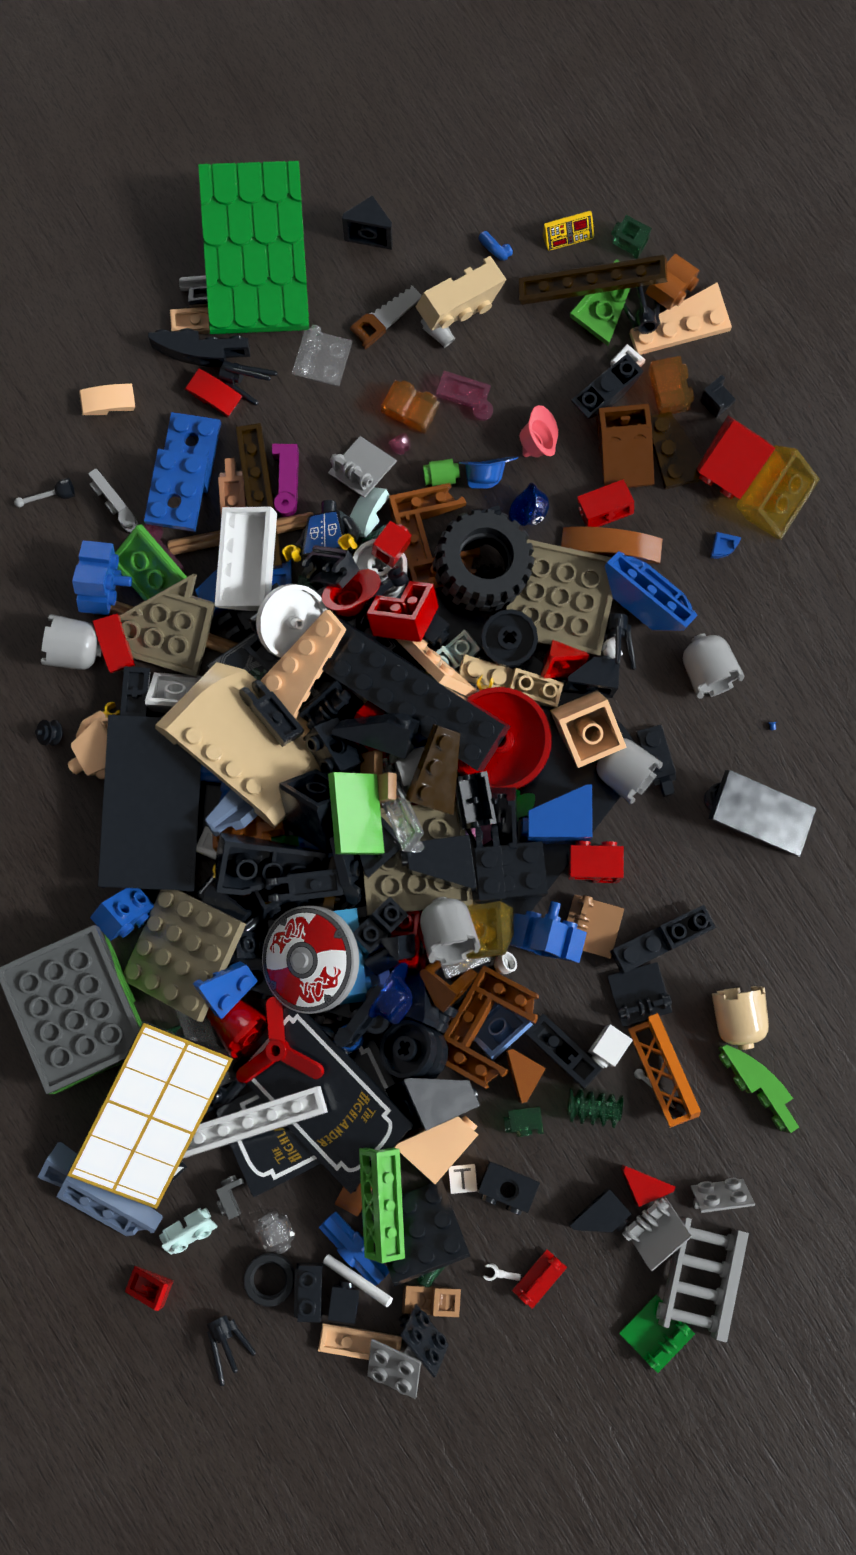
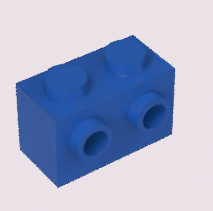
M126 888L102 902L90 918L111 941L119 935L124 938L136 925L138 927L143 926L150 918L148 914L154 908V904L141 889Z

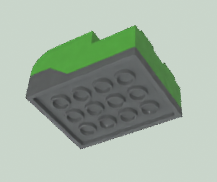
M93 925L0 967V984L46 1094H56L123 1063L142 1025V1021L134 1005L136 1000L129 984L126 982L113 946L100 927Z

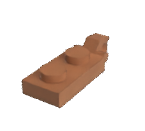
M226 458L225 473H220V477H218L221 518L222 507H246L242 471H237L235 458Z

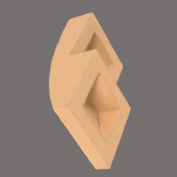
M132 384L96 386L79 391L82 415H107L109 411H133L135 408Z

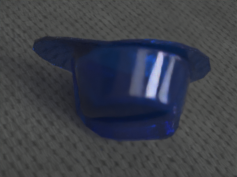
M406 962L397 965L389 975L379 996L370 1007L368 1015L371 1018L380 1015L391 1023L398 1024L409 1011L413 997L411 990L404 982L408 971V964Z

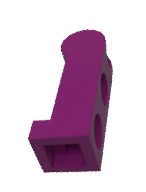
M272 444L274 460H279V494L274 500L275 510L282 518L293 516L297 511L298 445Z

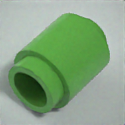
M453 459L431 461L428 465H423L425 485L456 484V478H460L458 463H453Z

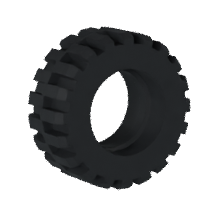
M480 509L471 510L469 516L464 512L447 525L435 548L433 571L437 572L435 576L438 585L443 584L441 591L446 597L448 595L454 597L452 602L456 605H459L460 602L465 604L466 610L473 611L474 607L479 608V612H488L490 607L494 611L502 609L504 604L509 605L515 600L516 596H519L532 574L531 569L534 566V557L531 555L534 549L532 543H527L529 535L526 530L522 532L519 530L521 524L516 520H513V522L509 521L507 514L501 512L500 515H496L492 509H486L485 513H481ZM471 543H485L494 547L505 561L506 570L504 574L495 579H483L471 574L461 560L460 553L462 548Z

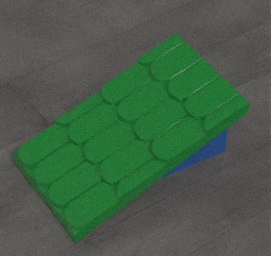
M299 161L198 164L210 334L309 330Z

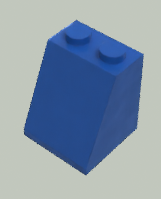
M592 785L582 786L529 810L526 818H522L521 837H526V843L542 841L543 844H575V841H590L593 837Z

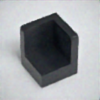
M723 375L706 387L700 398V402L715 418L720 416L736 401L732 394L723 386L726 379Z

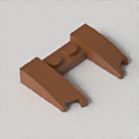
M450 483L389 496L388 506L393 523L403 525L412 534L410 545L404 552L407 558L409 581L434 584V588L443 586V584L438 585L435 579L437 573L433 571L435 557L432 558L422 520L466 506V500L463 497L455 500L448 491L452 486ZM480 548L461 551L460 553L464 566L473 575L476 573V569H471L473 558H479Z
M483 965L459 1007V1012L453 1018L444 1034L448 1046V1060L445 1066L486 1089L489 1088L488 1082L499 1074L502 1077L507 1075L509 1070L470 1049V1046L494 1003L536 1024L538 1015L533 1014L534 999H539V995Z

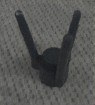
M640 286L637 287L641 308L637 311L636 317L633 316L626 304H624L623 310L631 321L634 331L649 334L654 332L657 326L661 324L659 319L660 303L654 301V311L647 307L643 288Z
M224 361L220 369L219 379L225 381L226 385L238 392L242 397L254 405H258L259 402L235 384H240L244 375L270 381L271 377L267 375L276 376L278 373L273 370Z
M620 613L610 614L603 643L606 641L608 633H610V637H615V663L620 664L621 638L626 636L631 668L635 670V655L628 616Z
M227 1315L207 1324L209 1329L207 1335L211 1342L220 1386H224L225 1382L217 1343L221 1342L233 1373H237L238 1369L226 1340L233 1336L231 1331L234 1332L252 1356L256 1354L251 1344L238 1329L235 1320L229 1321Z

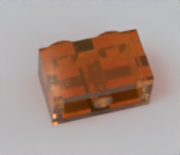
M681 356L651 361L648 372L658 413L671 412L676 414L687 412L694 401V393L692 387L687 385L688 369L686 364H682Z

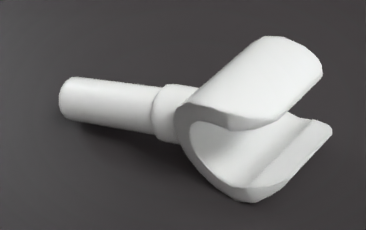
M493 1263L485 1265V1267H491L495 1271L493 1277L483 1275V1278L487 1281H492L496 1278L516 1281L521 1279V1274L499 1270Z

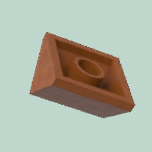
M514 1049L507 1050L505 1052L519 1103H525L528 1101L546 1068Z

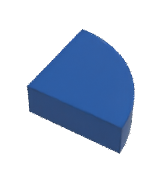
M716 532L710 558L718 559L730 555L738 546L741 537Z

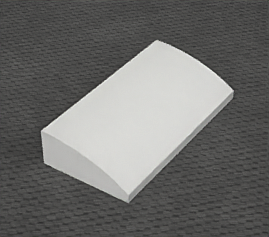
M222 507L215 607L258 611L264 598L271 592L277 513L272 507Z

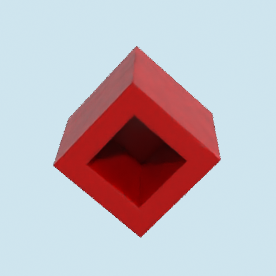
M390 521L373 543L371 554L393 568L409 547L412 534L403 525Z

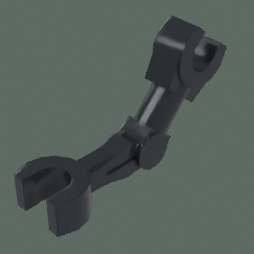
M399 566L393 567L388 572V578L381 582L376 594L366 601L365 608L361 610L355 620L356 625L360 629H364L366 621H368L367 625L370 627L367 612L376 595L383 596L391 587L403 586L409 581L408 576L404 571L401 572Z

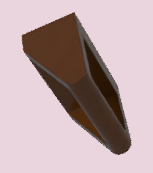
M440 960L429 963L420 971V976L435 1006L443 1013L466 992L478 975L463 961L444 965L453 982L451 986L435 974L442 966Z

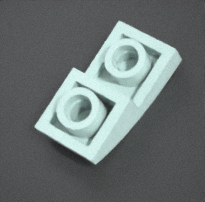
M374 487L365 498L360 496L355 504L350 517L361 530L360 537H367L380 521L376 513L389 498L387 489Z
M463 630L449 644L442 646L436 653L450 667L457 671L460 668L463 655L466 654L474 657L483 649L467 630Z

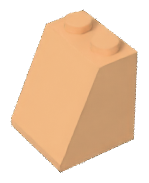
M598 690L550 710L557 729L578 768L627 748L608 699Z
M457 1116L425 1132L399 1141L395 1148L400 1149V1153L436 1184L478 1136L474 1131L478 1126L467 1116H464L462 1119Z

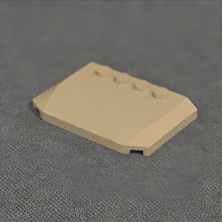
M216 662L155 725V729L174 745L178 744L251 805L259 817L275 828L286 816L279 791V783L314 769L321 771L317 761L303 740V737L310 731L306 725L308 722L298 714L296 720L303 727L304 732L300 737L282 747L240 696L239 690L247 687L259 699L252 688V683L257 679L244 669Z

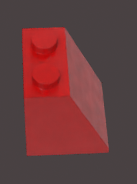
M728 415L697 467V471L701 474L699 478L710 486L714 482L722 487L720 492L728 498L732 499L735 496L741 499L776 448Z

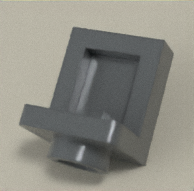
M235 1175L221 1181L222 1187L216 1190L220 1198L217 1201L218 1208L222 1216L227 1215L229 1220L241 1214L231 1189L245 1181L243 1177L237 1180Z

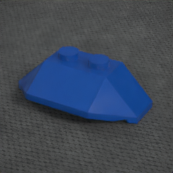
M618 551L605 564L613 598L651 630L684 631L697 617L685 594L646 562L632 556H626Z

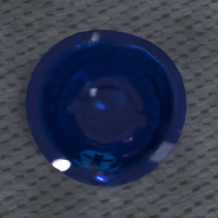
M529 483L527 488L515 498L509 511L511 522L516 520L521 524L520 526L537 525L546 517L549 510L548 496L539 490L534 483Z

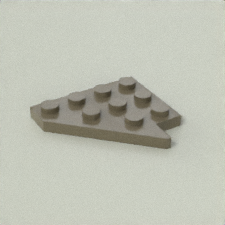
M196 574L188 576L119 615L133 658L194 677L199 675L215 610V602L192 596Z

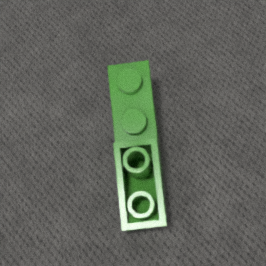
M728 1045L720 1046L718 1049L721 1054L718 1056L727 1069L731 1067L736 1076L733 1079L741 1091L746 1090L747 1093L759 1091V1094H757L759 1101L765 1108L769 1107L774 1114L772 1120L780 1131L784 1129L786 1133H792L798 1129V1124L785 1106L793 1097L775 1075L746 1053Z

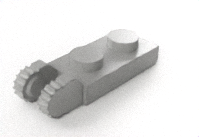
M98 469L92 470L88 473L92 480L89 485L98 496L104 495L108 500L104 503L113 515L119 514L118 521L125 531L131 533L136 525H139L135 516Z

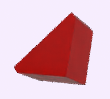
M552 640L543 661L541 677L544 679L568 677L586 663L589 654Z
M622 1165V1174L638 1207L668 1195L675 1190L673 1185Z
M134 1266L125 1292L153 1310L159 1311L165 1305L174 1280Z

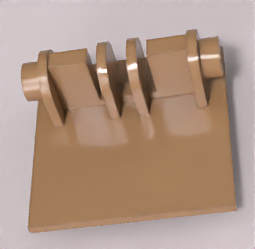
M574 894L567 921L578 924L577 929L587 932L583 951L611 959L610 951L614 949L624 908L593 900L589 896Z

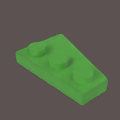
M631 288L585 295L570 313V318L609 346Z

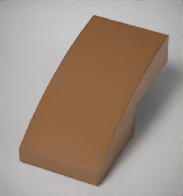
M404 1285L402 1313L410 1314L417 1303L427 1315L459 1317L461 1289Z

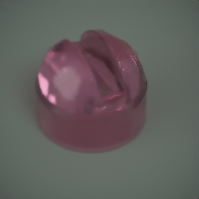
M402 433L393 438L389 445L395 453L403 455L405 450L409 451L411 443L406 433Z

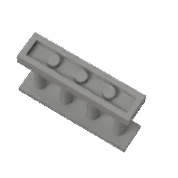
M681 1216L680 1219L692 1235L691 1239L725 1247V1250H728L726 1261L719 1263L685 1254L687 1242L677 1249L672 1255L663 1303L660 1302L657 1307L656 1318L659 1319L658 1324L669 1328L672 1319L708 1328L709 1332H711L710 1337L727 1342L749 1233L732 1229L731 1234L724 1236L690 1227L692 1219ZM682 1265L718 1273L722 1277L720 1288L713 1290L679 1281ZM676 1292L714 1301V1304H716L715 1315L706 1317L674 1309Z

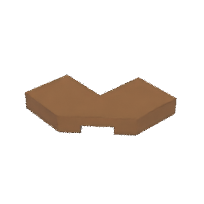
M373 750L362 753L361 756L364 762L360 765V773L377 774L380 803L396 800L397 775L390 772L382 774V751Z

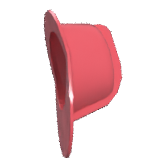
M538 405L533 408L529 422L520 432L519 437L523 446L522 455L524 457H540L543 455L551 457L555 454L558 426L552 413L544 406Z

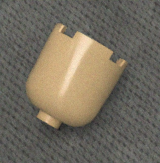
M751 986L752 991L741 992L740 987L712 993L718 1032L724 1042L738 1045L739 1050L754 1048V1043L766 1037L769 1023L765 987Z

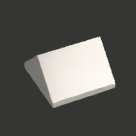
M154 672L145 699V705L151 712L168 713L203 676L194 677L191 675Z

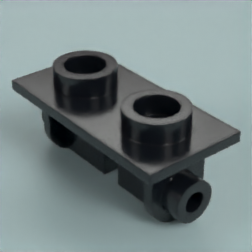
M243 932L233 953L235 958L262 959L263 945L268 932Z

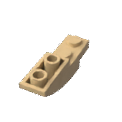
M466 654L462 656L458 674L470 684H477V680L483 674L481 682L484 685H489L493 677L494 683L492 687H507L518 690L531 697L538 705L554 708L558 707L564 684L550 678L544 679L541 675L519 668L510 669Z

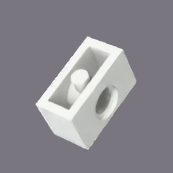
M610 1024L604 1027L588 1052L593 1055L592 1059L602 1068H607V1066L615 1067L633 1040Z

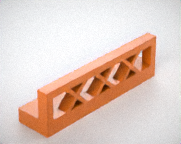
M659 1014L651 1015L648 1017L647 1022L629 1028L628 1032L669 1128L699 1117L701 1110ZM650 1028L653 1035L651 1045L648 1046L639 1042L636 1033ZM655 1042L658 1049L653 1048ZM642 1048L648 1050L646 1056ZM651 1052L662 1056L664 1063L661 1070L649 1065L647 1060ZM665 1066L667 1067L669 1074L663 1072ZM653 1072L658 1074L657 1080L655 1079ZM661 1076L673 1081L674 1089L671 1095L660 1091L658 1083ZM676 1091H677V1093H678L680 1099L677 1098V1097H674ZM663 1097L669 1099L667 1105H666L665 1100H664ZM675 1101L682 1104L686 1115L672 1119L668 1110L671 1102Z

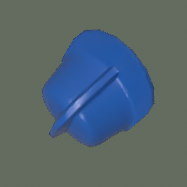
M518 456L482 462H459V464H465L467 483L470 488H491L502 479L505 462L516 460Z

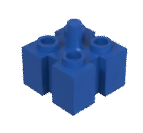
M83 540L78 556L79 564L76 565L72 580L74 592L77 594L78 611L109 615L111 605L115 606L116 585L131 587L132 577L121 576V570L117 569L119 556L115 554L112 543Z
M551 901L548 914H545L543 918H541V914L532 911H526L525 915L515 913L507 944L528 950V952L539 956L580 963L587 932L577 929L578 924L565 920L561 923V918L558 917L561 904Z

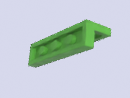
M394 1147L382 1150L360 1148L364 1257L379 1263L405 1259L400 1149Z

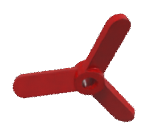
M275 996L269 998L266 1002L269 1043L265 1050L238 1069L236 1073L237 1080L242 1083H248L276 1061H282L313 1079H319L324 1074L323 1066L290 1048L289 1043L285 1040L283 1005ZM277 1046L280 1048V1054L276 1052Z

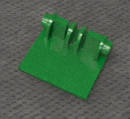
M656 1294L619 1334L659 1373L695 1333L684 1322L672 1319L669 1328L659 1325L656 1312L658 1304L660 1302L663 1303V1300Z

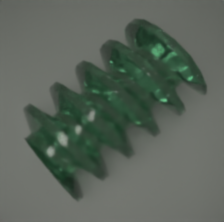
M570 1089L567 1104L569 1121L573 1123L575 1117L579 1116L580 1124H584L586 1118L589 1117L591 1125L594 1126L597 1118H599L602 1127H605L607 1121L610 1120L612 1128H615L618 1121H621L624 1097L620 1095L616 1102L614 1094H609L607 1100H605L604 1093L599 1092L595 1099L593 1091H589L584 1098L582 1090H578L574 1097L573 1091Z

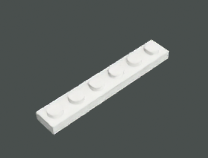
M321 1086L200 1124L183 1158L328 1113Z

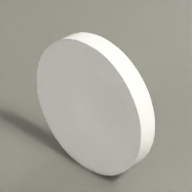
M297 584L279 586L264 598L259 607L256 618L258 637L271 654L281 658L318 617L327 610V607L322 603V598L309 587Z

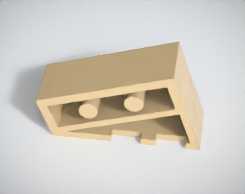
M491 256L483 260L484 263L481 267L475 270L469 267L464 270L465 275L453 281L449 278L422 294L416 309L431 331L440 327L442 329L447 328L458 320L465 321L476 313L483 314L492 307L491 303L505 283L506 278Z

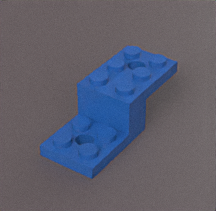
M171 412L164 450L158 449L144 518L145 524L196 532L202 494L209 491L221 427L220 419ZM189 436L199 438L195 446L185 444ZM172 497H179L181 499V504L176 508L168 506V500Z

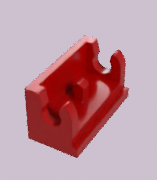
M624 479L577 497L580 506L578 510L586 527H600L634 514L635 501Z

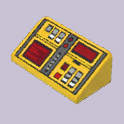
M591 211L544 224L543 238L548 251L587 241L594 237Z

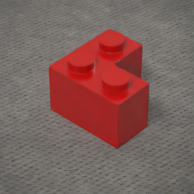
M409 581L401 598L376 595L367 612L373 636L421 642L439 607L434 584Z
M575 841V845L569 847V880H592V883H619L624 878V846H617V842L605 841L601 842L599 846H591L590 841Z

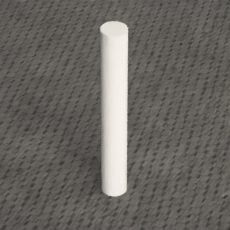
M330 1254L325 1257L323 1264L384 1306L388 1307L391 1304L393 1298Z

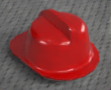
M362 569L343 588L327 586L322 593V603L327 608L335 611L337 615L345 617L355 616L364 608L366 601L379 590L381 584L380 576L371 569Z

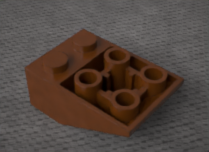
M649 404L599 408L596 422L604 486L623 479L628 488L654 486L652 424Z

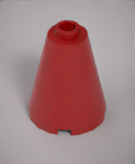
M242 1000L222 1019L215 1016L210 1008L206 1014L227 1053L233 1058L238 1057L235 1053L239 1051L245 1054L264 1032L263 1028L265 1025L268 1026L267 1016Z

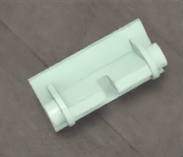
M199 1208L184 1217L187 1224L185 1228H183L180 1221H177L163 1229V1233L159 1235L163 1243L162 1248L171 1255L186 1250L188 1245L195 1240L208 1237L212 1230L217 1228V1225L210 1219L211 1215L208 1209Z

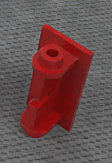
M546 1249L512 1291L526 1305L533 1309L567 1267Z

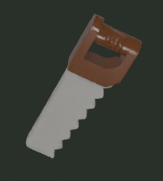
M411 285L410 290L405 289L404 293H400L399 297H394L393 301H388L387 305H382L381 309H376L375 313L371 312L362 316L351 326L350 330L363 343L362 346L367 349L383 336L393 323L418 303L422 295ZM369 326L375 333L369 336L362 327Z

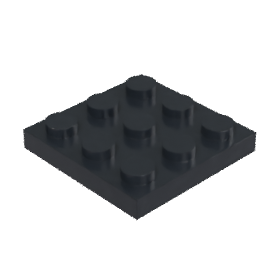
M442 1179L436 1184L431 1183L402 1195L405 1259L386 1262L394 1286L470 1257Z

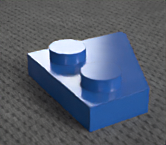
M239 961L230 965L225 970L213 973V978L204 982L200 979L195 981L193 986L206 1001L214 1015L222 1019L258 981L248 966Z

